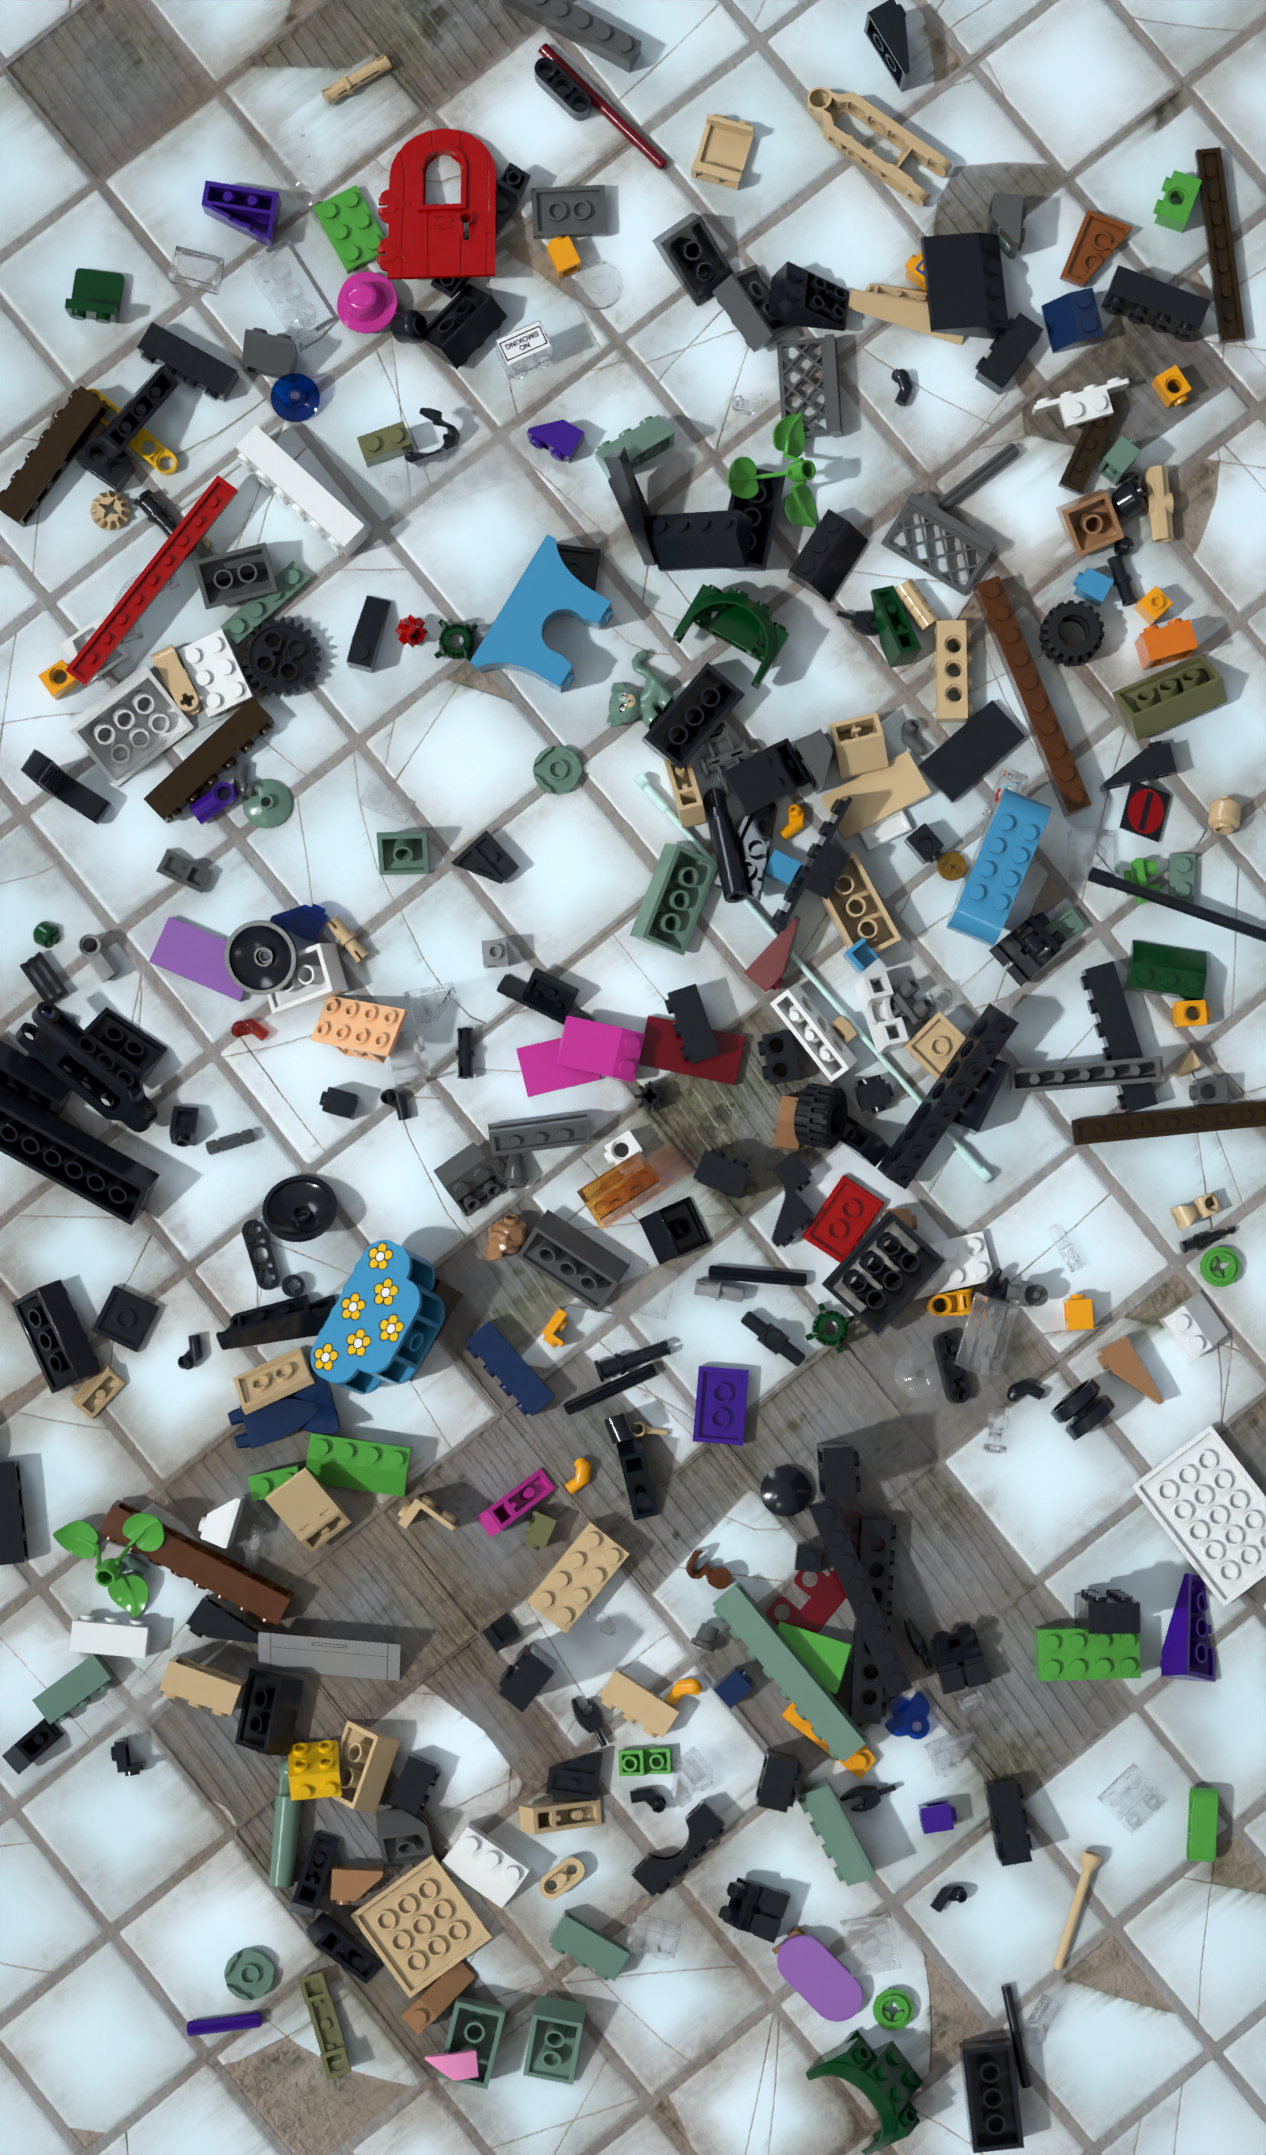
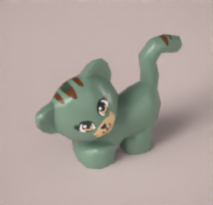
M641 650L632 659L633 671L646 678L643 693L639 695L637 691L627 688L621 683H613L611 687L612 695L609 700V715L607 718V724L611 727L633 722L638 716L643 715L644 726L651 729L659 720L656 710L659 708L665 712L674 702V695L667 689L662 678L655 675L650 669L642 666L641 662L649 657L647 650Z

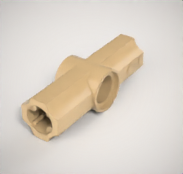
M1152 466L1145 469L1147 489L1145 510L1150 520L1151 542L1166 543L1174 539L1172 523L1173 496L1169 492L1167 466Z

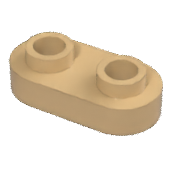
M575 1856L566 1857L545 1873L539 1882L541 1894L548 1899H556L579 1882L585 1872L582 1860ZM569 1865H575L577 1871L575 1873L568 1872L567 1867ZM550 1880L557 1883L554 1889H550L547 1886Z

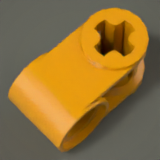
M973 1288L932 1295L926 1302L927 1311L933 1316L975 1314L976 1309H973L971 1295L974 1292ZM937 1298L942 1299L945 1303V1308L942 1312L935 1311L933 1303Z

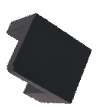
M505 1613L483 1629L482 1633L497 1653L519 1637L522 1631L511 1616Z

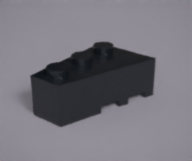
M1014 1778L984 1782L997 1860L1001 1866L1032 1862L1030 1852L1032 1843L1030 1834H1027L1025 1824H1028L1026 1810L1022 1809L1020 1799L1024 1798L1021 1783L1017 1784Z

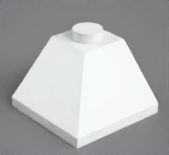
M241 1495L208 1513L207 1517H202L198 1531L202 1532L200 1538L225 1549L230 1547L236 1534L246 1496Z

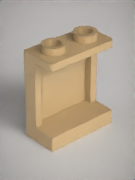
M708 114L696 160L693 162L691 177L738 191L754 138L755 127L746 121L738 120L735 122L728 120L722 114Z

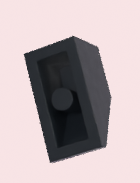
M847 1115L845 1130L840 1142L860 1158L876 1167L890 1147L874 1132Z
M44 1718L17 1741L2 1757L19 1775L64 1734L54 1723L49 1724Z

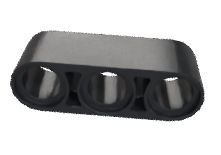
M543 57L537 60L534 66L537 84L576 121L586 120L591 114V99L589 95L552 59ZM549 69L551 74L543 76L540 74V71ZM566 86L569 90L561 93L557 91V88ZM577 103H584L586 107L582 110H578L574 107V105Z

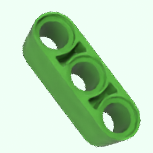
M1190 1788L1186 1850L1188 1861H1215L1218 1817L1217 1788Z

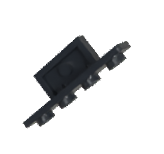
M536 967L531 974L528 984L505 974L497 988V992L565 1025L566 1016L590 1021L594 1020L592 1016L572 1007L580 989Z

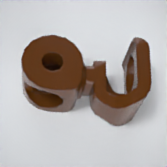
M695 1549L685 1566L688 1575L693 1579H700L705 1575L708 1583L714 1588H727L732 1578L726 1567L715 1566L710 1568L707 1563L699 1569L692 1567L703 1552L702 1549Z

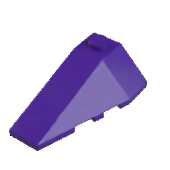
M1189 1573L1184 1574L1162 1648L1161 1676L1177 1680L1216 1681L1215 1648H1210L1208 1634L1212 1633L1211 1624L1207 1625L1205 1618L1208 1604L1204 1582L1200 1576Z

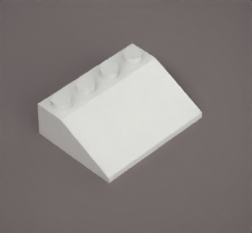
M145 664L66 724L71 733L116 788L194 728Z

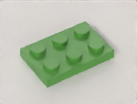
M357 185L313 207L347 274L377 259L378 256L385 255L377 253L379 243L384 239V236Z

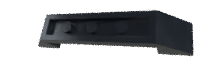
M509 163L497 182L496 239L518 207L531 178L530 174L512 163ZM471 277L434 278L430 285L452 299L467 285Z

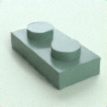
M1170 853L1168 895L1194 903L1195 854Z

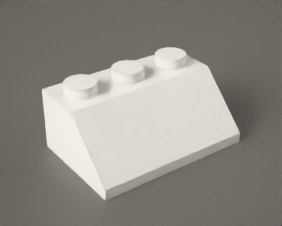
M468 1822L440 1863L445 1869L500 1908L516 1892L531 1867L527 1862L470 1822Z

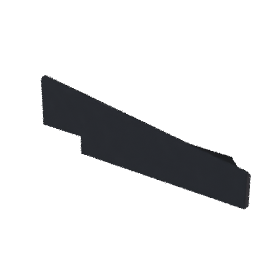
M621 446L603 457L612 477L608 479V482L644 565H656V558L650 542L652 515L631 469L626 448Z
M306 1294L236 1313L230 1319V1326L225 1331L216 1334L221 1349L227 1350L318 1336L319 1331L324 1327L330 1315L331 1309L336 1304L335 1295H330L310 1303L309 1297Z

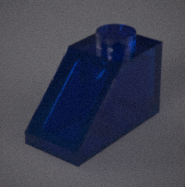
M312 904L311 907L302 905L273 915L270 922L276 923L285 930L317 944L328 923L329 916L325 914L326 909L316 904Z

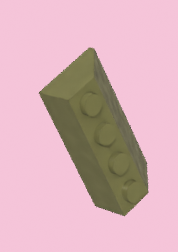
M1199 654L1112 693L1127 728L1137 741L1227 702L1223 678L1203 654Z

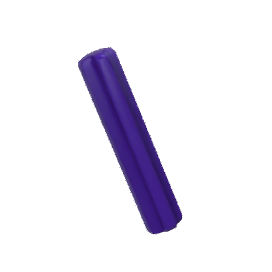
M256 2012L189 2021L187 2023L188 2036L258 2028L262 2025L261 2013Z

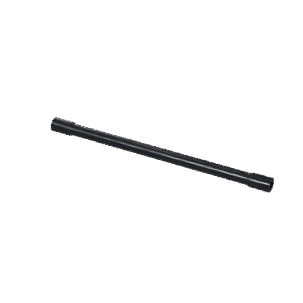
M1092 867L1089 872L1088 881L1128 893L1266 942V929L1128 881L1095 867Z

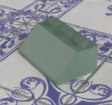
M660 415L644 418L637 428L633 430L628 428L618 435V439L613 442L608 440L597 447L598 450L595 452V458L608 479L612 477L603 457L619 447L625 446L630 466L633 470L674 446V432Z

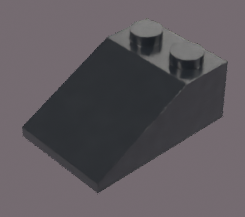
M888 0L867 12L864 32L898 88L903 92L906 90L910 73L906 13L901 4H896L895 0Z
M689 214L652 240L664 262L696 306L713 296L712 291L731 274H734L701 215Z

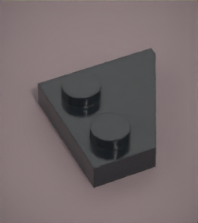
M488 830L484 831L451 862L454 866L471 871L500 884H503L520 868Z
M599 1750L549 1767L546 1794L596 1801L603 1751Z

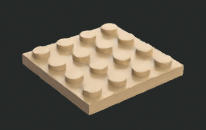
M434 1854L421 1861L350 1915L409 1998L413 1997L492 1938V1934Z

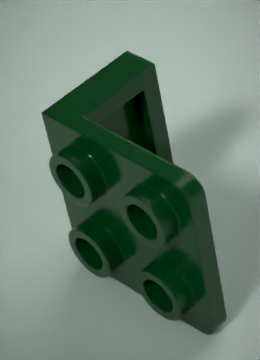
M78 268L75 271L71 299L66 298L65 309L69 317L76 320L91 319L104 324H109L110 322L118 323L124 276L120 273Z

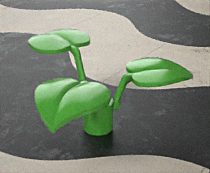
M798 413L781 419L773 430L774 447L778 451H783L784 458L794 461L790 463L786 471L756 475L755 463L749 457H739L730 465L727 483L730 491L735 496L741 499H748L754 497L759 491L757 480L787 475L791 481L797 483L790 488L792 493L786 495L784 500L786 517L795 525L813 528L817 527L816 509L812 493L805 484L807 483L806 480L814 478L816 468L812 461L797 458L803 453L805 448V433L802 424L803 414Z
M138 1513L129 1517L124 1523L122 1531L131 1541L117 1559L110 1558L103 1562L101 1561V1546L96 1543L99 1534L93 1525L86 1521L76 1520L56 1530L53 1537L74 1556L89 1559L96 1553L97 1564L95 1568L98 1569L95 1574L96 1581L101 1586L108 1587L111 1599L118 1606L125 1609L133 1618H136L147 1604L149 1586L146 1580L139 1574H130L127 1577L125 1573L120 1574V1562L134 1544L139 1549L147 1552L155 1551L162 1545L165 1532L160 1518L150 1513Z

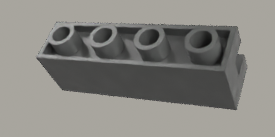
M587 1111L488 1124L492 1157L591 1144Z

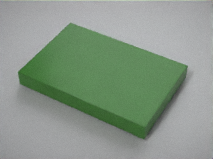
M780 1621L777 1629L827 1690L837 1694L852 1644Z

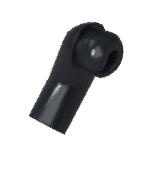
M387 1089L381 1093V1101L396 1108L399 1121L410 1119L405 1095L394 1089Z

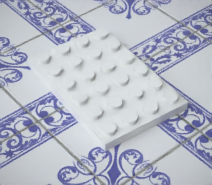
M1211 1425L1207 1426L1130 1485L1222 1607L1227 1606L1266 1576V1496Z

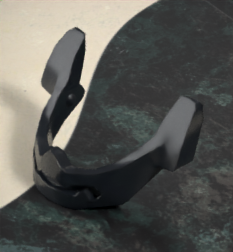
M420 408L419 413L432 420L433 425L446 427L448 433L443 435L444 444L436 451L423 454L406 452L404 458L418 467L425 466L427 462L444 461L455 452L460 440V434L456 427L442 420L441 411L432 408Z

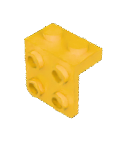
M323 1740L320 1742H301L291 1745L290 1754L288 1755L291 1801L342 1796L338 1741Z

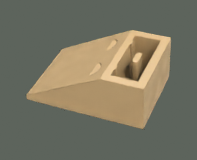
M306 1467L265 1497L267 1503L311 1553L352 1523L340 1502Z

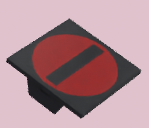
M1131 780L1119 828L1159 842L1171 795Z

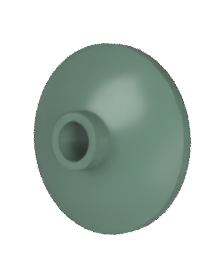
M263 779L253 783V796L248 797L244 795L243 811L247 819L255 826L266 829L274 828L284 823L292 809V798L287 788L280 782L272 779ZM265 798L271 800V804L267 807L262 805V801Z

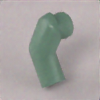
M126 1554L120 1562V1574L132 1569L143 1576L150 1566L136 1556Z

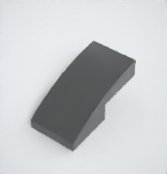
M169 849L166 850L156 872L200 893H203L213 873L212 870Z

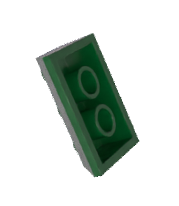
M1132 940L1125 990L1191 1001L1203 999L1207 977L1206 952Z

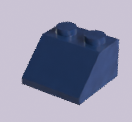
M1093 287L1067 293L1041 306L1052 354L1101 342L1104 332Z

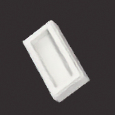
M901 810L861 831L859 835L867 851H870L911 831L912 827L904 810Z

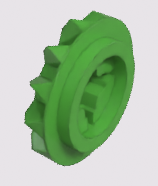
M1212 1248L1204 1254L1200 1262L1201 1275L1207 1283L1213 1286H1228L1237 1279L1240 1273V1261L1237 1255L1228 1248ZM1217 1260L1220 1263L1230 1264L1223 1268L1222 1274L1219 1271H1210V1269L1216 1266Z
M896 1988L884 1989L882 1993L876 1996L873 2004V2015L877 2023L883 2028L899 2030L905 2027L912 2019L913 2004L905 1992ZM895 1999L896 2006L903 2010L895 2011L893 2019H891L889 2010H885L882 2007L891 2006V2002Z

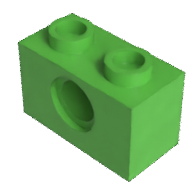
M1174 170L1171 178L1166 176L1161 191L1165 192L1163 200H1157L1153 214L1157 215L1154 223L1182 233L1202 180ZM1171 197H1177V198H1179L1180 201H1181V204H1179V205L1173 204V203L1171 202L1170 198H1171Z

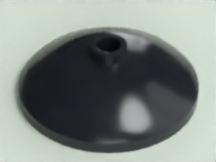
M255 920L239 926L231 934L225 947L224 961L230 978L238 987L251 994L268 995L283 989L291 981L297 968L298 955L293 939L284 928L270 921ZM265 951L269 953L268 960H265L263 957Z
M299 1175L280 1181L268 1192L263 1202L262 1214L267 1228L276 1237L289 1242H305L319 1237L331 1227L337 1215L338 1204L334 1191L326 1182L313 1176Z

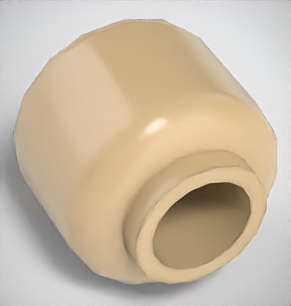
M1221 796L1209 805L1208 825L1215 833L1222 835L1231 834L1240 826L1241 805L1234 801L1232 797Z

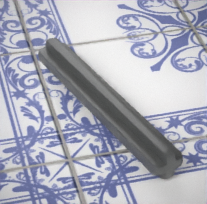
M1010 443L938 499V506L943 511H947L1019 454L1016 445Z

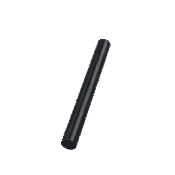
M1005 1984L1001 1986L1019 2077L1022 2088H1028L1032 2084L1011 1984Z

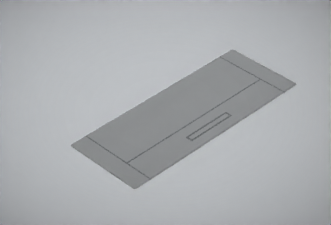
M259 1632L258 1663L259 1669L399 1681L401 1645Z

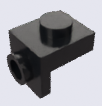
M128 1738L117 1739L114 1742V1746H111L112 1761H116L118 1773L125 1772V1776L138 1775L140 1770L146 1767V1761L131 1763Z

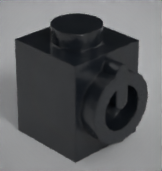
M880 1075L857 1081L858 1086L854 1088L861 1112L872 1109L874 1114L887 1110L886 1105L890 1104V1098L894 1097L890 1083L886 1084L885 1079H881Z

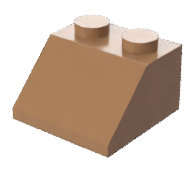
M1102 488L1056 508L1064 531L1078 557L1125 538L1109 494Z

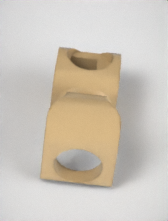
M1214 1192L1193 1199L1194 1204L1189 1207L1181 1205L1170 1209L1179 1230L1189 1227L1198 1216L1205 1218L1221 1211Z

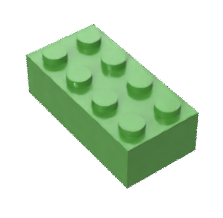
M1078 1626L1034 1627L1036 1678L1039 1681L1141 1678L1139 1634H1088Z

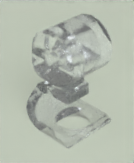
M988 1405L985 1427L989 1429L987 1441L982 1445V1452L1005 1454L1007 1452V1447L1001 1444L1002 1431L1008 1428L1009 1408Z

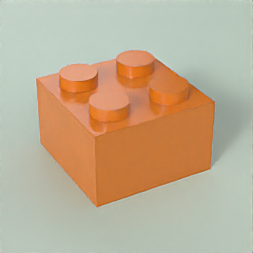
M1176 618L1168 621L1167 626L1159 628L1158 625H1152L1143 629L1144 632L1140 633V636L1134 642L1143 671L1191 657L1198 649V644L1190 619L1182 621V618Z

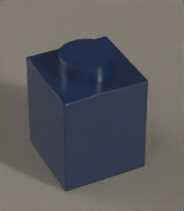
M734 1667L713 1687V1690L731 1709L753 1689L750 1684L753 1679L743 1668L739 1671Z

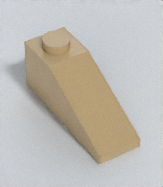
M664 760L682 828L706 822L702 798L690 760L682 770Z
M596 1799V1801L541 1802L519 1806L520 1831L534 1835L602 1825L600 1799Z

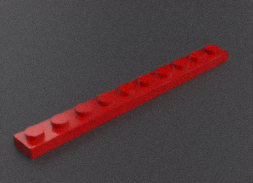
M216 476L65 671L84 686H88L237 495L238 490L220 476Z

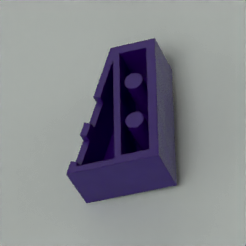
M206 180L201 203L205 214L273 249L281 208L279 192Z

